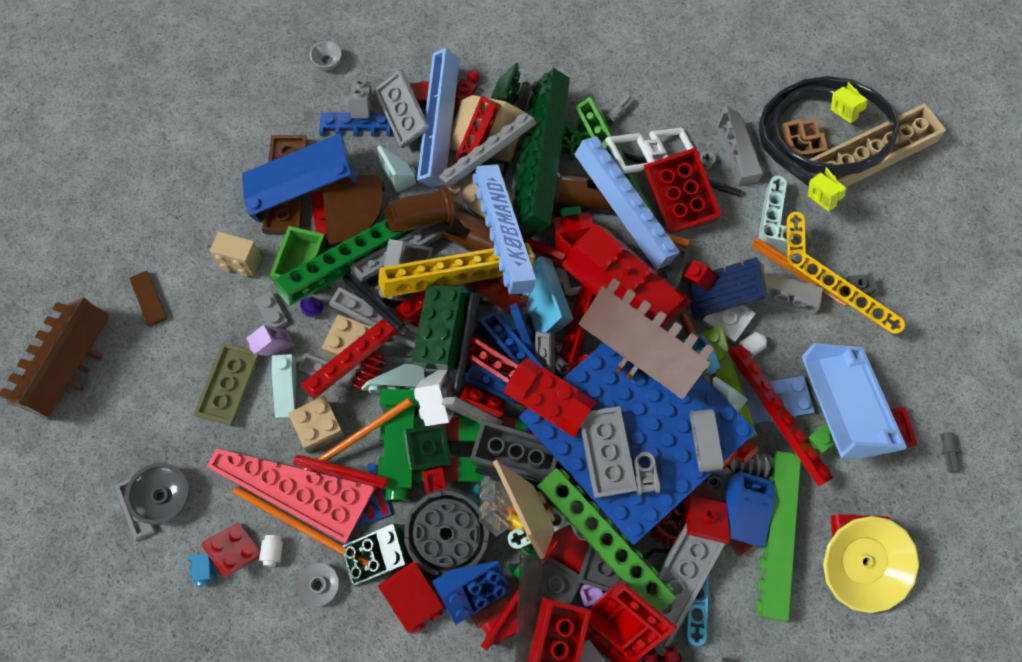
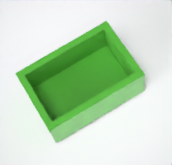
M288 226L270 273L274 284L276 285L275 279L280 275L324 253L328 246L325 235Z

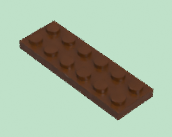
M271 135L269 162L307 147V135ZM303 195L265 210L262 226L263 233L286 234L288 226L301 229Z

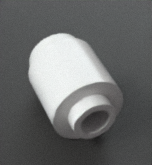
M754 332L740 341L739 345L742 344L749 351L752 358L767 347V340L763 334Z
M265 535L264 540H262L259 561L263 562V566L276 567V563L281 562L283 547L281 536Z

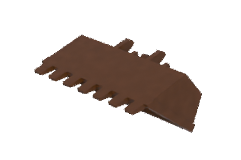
M84 297L70 302L68 305L55 303L52 309L61 313L58 319L47 316L44 324L51 326L52 329L49 333L39 330L35 335V338L44 341L41 347L31 344L28 346L26 352L35 355L33 360L30 362L20 359L17 367L26 370L23 376L12 373L8 378L9 382L16 384L15 389L11 391L2 388L0 391V396L8 399L7 404L19 407L48 420L68 386L79 391L84 390V387L72 380L77 370L86 374L90 370L81 365L86 356L101 361L102 357L100 354L91 349L109 318V314L91 304Z

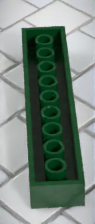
M552 68L548 73H544L542 78L532 84L531 97L528 102L529 110L527 114L534 118L536 124L525 132L522 142L523 149L520 156L521 162L517 173L518 181L513 201V211L521 235L527 239L551 225L570 83V78L555 68Z

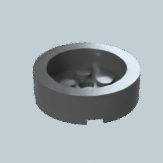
M440 488L431 491L413 506L407 516L404 531L406 549L410 557L420 568L433 575H443L450 570L474 566L482 558L489 542L490 520L481 502L467 491L458 488ZM441 529H451L452 537L448 539L442 537Z

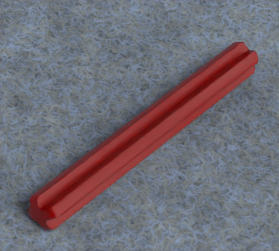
M296 455L293 461L296 466L382 489L387 488L389 479L383 476L303 455Z

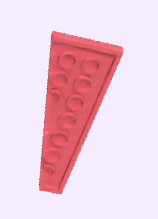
M216 449L207 465L213 471L344 543H348L376 489L370 485L221 449Z

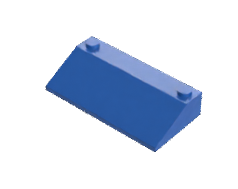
M336 134L242 173L244 201L249 216L259 222L261 221L260 212L346 177L350 178L354 183L358 182L342 134Z

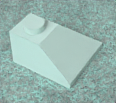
M378 146L381 166L396 193L416 185L415 177H417L414 168H410L408 163L382 146Z

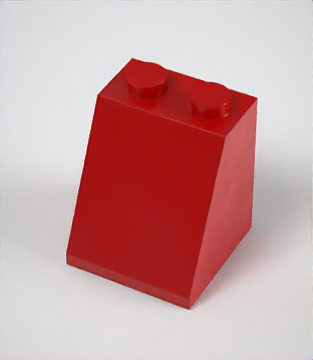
M414 561L378 585L379 590L409 634L411 632L414 634L420 632L425 628V622L430 619L433 622L443 615L441 611L445 608Z

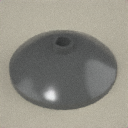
M154 463L145 466L134 474L127 485L125 492L127 509L134 518L145 524L158 525L166 523L178 516L186 506L189 498V483L186 476L173 465ZM160 494H164V498L162 500L158 499Z

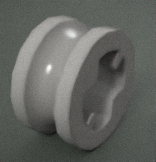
M705 151L700 155L704 169H710L714 166L716 156L710 151Z

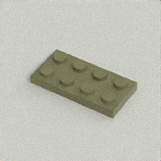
M222 343L193 415L233 427L260 355L254 354L249 349Z

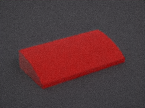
M553 522V526L559 525V523ZM565 526L553 533L552 537L556 538L559 544L550 557L579 574L589 543L586 540L577 538L573 529ZM601 538V541L604 545H609L611 543L610 541Z

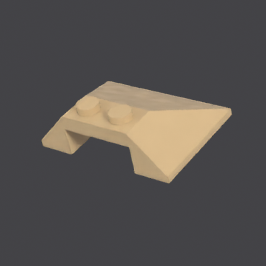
M472 95L461 100L451 129L449 150L458 152L480 96ZM490 99L500 104L501 108L488 138L497 134L504 126L516 120L517 116L526 112L506 101ZM486 102L482 106L483 113H485L488 106ZM482 119L476 120V130H478ZM475 135L470 136L468 139L470 147L472 145ZM520 136L493 155L491 159L511 163Z
M498 460L493 461L527 536L539 558H544L555 531L552 524L555 518L550 508L545 510L543 504L546 503L542 492H536L534 485Z

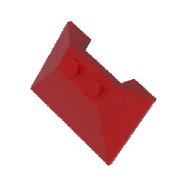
M618 580L589 609L591 614L585 638L589 639L594 646L613 662H637L675 631L677 626L629 585Z

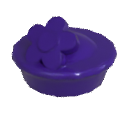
M307 296L300 301V308L305 316L315 317L323 311V304L319 299Z

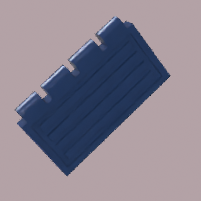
M755 257L743 261L744 266L739 262L726 266L725 270L724 268L713 270L719 277L709 292L689 283L692 317L697 319L766 299L764 268L758 258Z

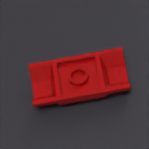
M525 358L518 365L503 392L573 438H575L586 417L597 403L528 358Z

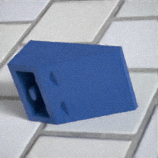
M739 471L725 480L729 537L733 540L763 548L765 547L775 503L773 481Z
M498 561L450 570L432 581L445 610L455 625L510 592Z

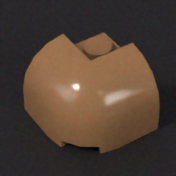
M816 118L806 121L799 119L782 125L785 143L793 152L801 156H810L828 150L824 132H819Z

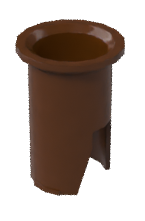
M558 168L553 208L555 206H581V209L610 213V204L591 177L561 173Z
M445 184L441 185L438 191L406 196L389 202L390 207L385 208L390 231L414 230L444 223L448 227H452L455 224L453 198Z
M461 207L455 208V217L471 231L468 235L451 232L450 234L443 232V238L449 239L469 252L494 248V242L490 240V229L486 226V223L462 210Z

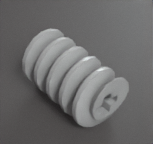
M756 453L746 464L735 458L727 468L730 469L733 475L738 470V472L746 471L750 475L754 472L757 477L762 473L763 479H767L771 468V456L768 455L767 457L764 453L758 456Z

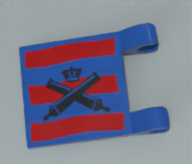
M375 463L368 464L369 473L378 475ZM375 487L376 489L355 528L392 515L388 501H385L384 489Z

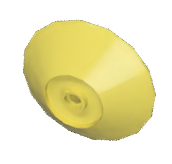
M869 516L854 519L837 530L827 545L823 567L826 583L837 600L852 610L874 613L889 610L906 598L916 583L919 560L916 545L905 529L890 519ZM867 558V562L863 564V559Z

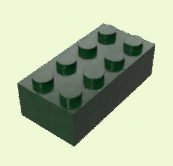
M427 286L411 362L426 369L456 371L466 317V305L470 292L458 286Z

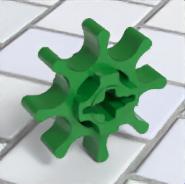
M565 119L560 154L563 152L569 153L570 159L573 161L575 159L574 151L578 149L582 140L590 137L588 131L584 133L578 131L581 126L580 120L577 121L576 125L568 126Z

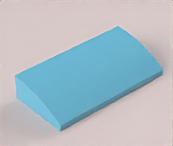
M539 256L532 266L536 278L533 292L522 294L535 332L556 333L574 319L552 260Z

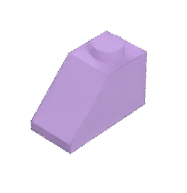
M267 325L261 326L247 337L250 350L254 354L268 356L294 346L287 330Z

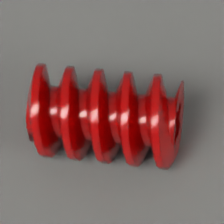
M375 351L365 359L366 362L360 363L363 369L355 370L359 376H352L355 383L350 384L361 390L367 381L380 376L377 371L384 370L380 364H387L384 356Z

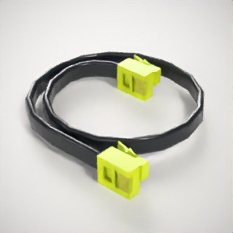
M824 76L801 80L778 92L764 106L758 131L764 150L776 163L809 187L808 197L830 212L837 207L838 200L840 201L844 198L846 193V187L839 183L835 176L859 174L880 164L895 147L900 123L894 106L873 88L853 79ZM806 98H821L831 101L830 110L849 123H852L858 119L859 113L866 109L867 101L869 100L888 117L892 134L889 142L877 154L859 162L835 165L811 161L793 152L781 139L778 123L781 115L793 103ZM776 108L771 125L773 144L767 137L765 124L768 115ZM810 173H815L818 175L814 177Z

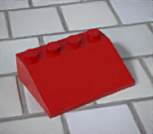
M696 147L643 165L669 234L700 227L717 221L721 217L720 209Z

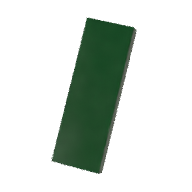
M581 206L555 211V218L580 214Z

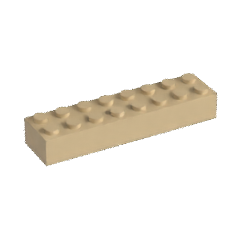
M924 103L898 116L900 125L895 147L880 164L859 174L835 177L839 183L848 187L938 142L946 132V129ZM887 121L809 160L835 165L862 161L877 154L889 142L892 134L890 123ZM810 173L814 177L818 175L815 173Z

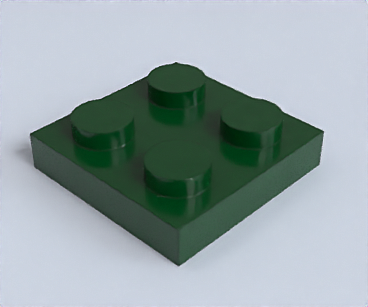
M445 424L403 430L410 471L451 465Z

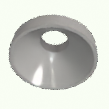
M322 41L311 49L310 58L318 69L331 70L340 64L342 52L336 43ZM325 58L333 59L330 64L323 63Z

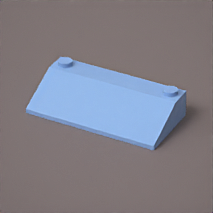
M813 343L802 356V360L840 457L861 459L905 450L907 446L863 347Z

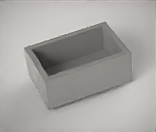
M389 239L384 267L431 259L433 248ZM379 289L378 296L383 297L381 289ZM408 293L386 298L406 301L414 293Z

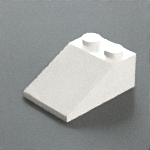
M437 370L421 380L416 386L414 395L415 399L419 401V413L421 419H424L425 426L449 423L455 411L441 404L445 397H456V393L451 392L454 377L453 370Z

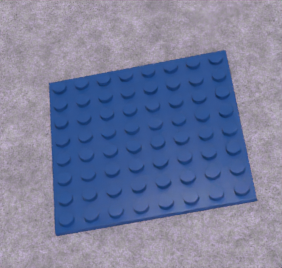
M603 343L562 380L597 402L591 411L620 406L632 466L634 459L640 453H651L655 458L660 493L653 491L637 495V492L594 499L581 429L573 438L530 409L523 412L519 418L634 545L713 472L699 471L690 421L691 411L714 410L723 462L757 431L703 375L695 382L682 400L641 369H638L629 381L626 377L628 372L634 367V364L628 361L625 368L618 373L616 368L624 357ZM641 457L639 459L640 466L648 468L649 460Z

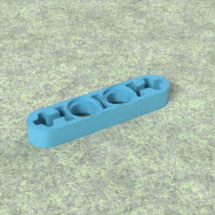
M709 574L701 587L704 593L701 599L695 598L687 613L686 640L694 647L703 645L707 638ZM694 608L702 611L703 617L700 621L692 618L691 612ZM691 623L695 625L703 624L702 628L698 627V635H701L702 638L697 643L694 638H691V634L695 633V626L691 627Z

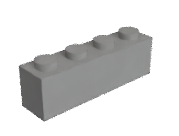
M725 106L719 118L717 129L738 186L759 182L763 174V167L758 162L757 151L753 148L751 135L746 130V121L742 119L739 112Z
M764 273L767 298L759 300L760 302L813 315L820 308L822 287H818L813 283H802L796 279L781 278L776 274L769 275Z

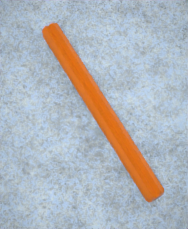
M759 238L752 242V248L807 283L815 284L790 267L787 263L786 255ZM807 269L809 274L814 275L813 272ZM823 279V282H824L825 285H827V286H831V285H832V284L828 283L827 281H825V280ZM823 289V293H825L832 299L836 300L843 306H846L845 303H843L842 301H840L839 299H837L836 297H834L833 295H831ZM839 290L840 294L843 297L849 296L843 291Z

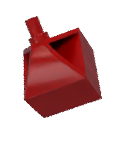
M589 212L552 218L554 249L565 253L568 257L573 245L594 226Z

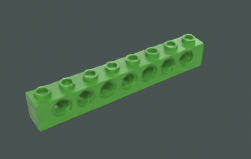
M555 468L536 487L623 582L629 585L659 612H662L676 598L672 594L674 589L666 581L662 583L657 577L659 573L651 565L647 567L642 561L644 558L637 549L632 550L627 545L628 539L621 532L617 534L612 529L614 524L606 516L604 518L598 513L600 509L591 500L588 502L583 497L585 494L578 485L573 486L568 481L570 479L569 475L563 469L558 470ZM560 485L565 486L568 490L564 498L559 497L557 494V488ZM575 501L582 504V511L578 514L572 511V504ZM590 517L595 518L597 521L596 527L592 530L586 525ZM605 533L611 536V543L607 546L603 545L601 541ZM623 549L626 552V558L624 561L619 562L616 554L619 550ZM634 566H639L641 569V574L637 578H634L631 574ZM650 582H654L656 586L652 594H648L646 590Z

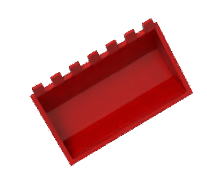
M595 224L573 245L567 259L562 264L569 273L596 296L602 285L607 288L613 278L618 279L621 284L615 294L620 298L624 297L628 289H632L636 292L635 297L630 303L634 308L638 309L644 300H648L652 304L645 314L648 318L653 320L659 311L667 314V317L661 324L663 328L692 302L674 284L666 280L654 267L645 262L636 252L632 251L627 244L619 240L614 233L598 224Z

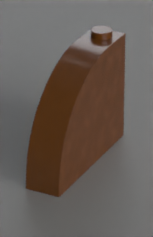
M380 174L356 175L358 181L356 183L346 177L321 187L328 249L343 243L345 240L358 235L360 232L378 223L382 208V192H385L384 181H381Z

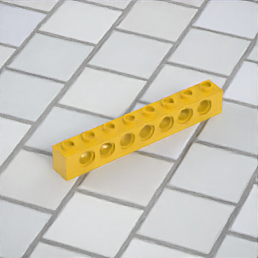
M527 242L524 244L531 266H533L535 256ZM494 248L380 267L378 283L383 297L386 298L425 291L427 286H453L502 277L504 274L503 271L499 270V258L495 256Z

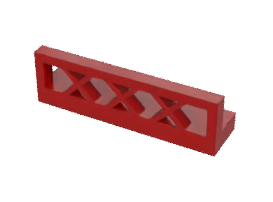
M485 96L480 97L454 160L455 163L458 162L464 152L468 151L469 154L475 147L487 141L501 108L500 104ZM484 102L488 103L485 113L482 110ZM482 119L478 130H476V120ZM475 135L472 145L470 147L468 139L470 136Z

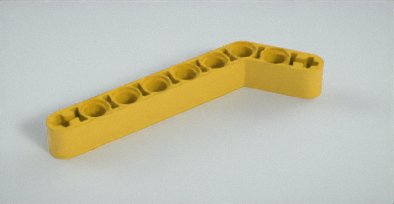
M800 212L789 214L786 221L788 265L886 332L897 334L903 331L905 322L901 317L806 254L805 218ZM794 217L801 221L798 222L797 231H793L794 223L790 222ZM792 236H799L801 243L794 245L791 243L790 238ZM798 254L801 256L802 261L795 264L791 261V256ZM809 265L816 266L817 273L814 275L809 274L807 267ZM831 276L834 280L833 285H825L823 278ZM847 287L850 291L849 296L843 297L839 292L840 288ZM857 298L865 299L866 305L864 308L856 305ZM874 309H880L882 311V317L880 319H876L873 317L872 313ZM886 318L890 322L897 321L898 329H891L892 325L889 322H884V324L882 322Z

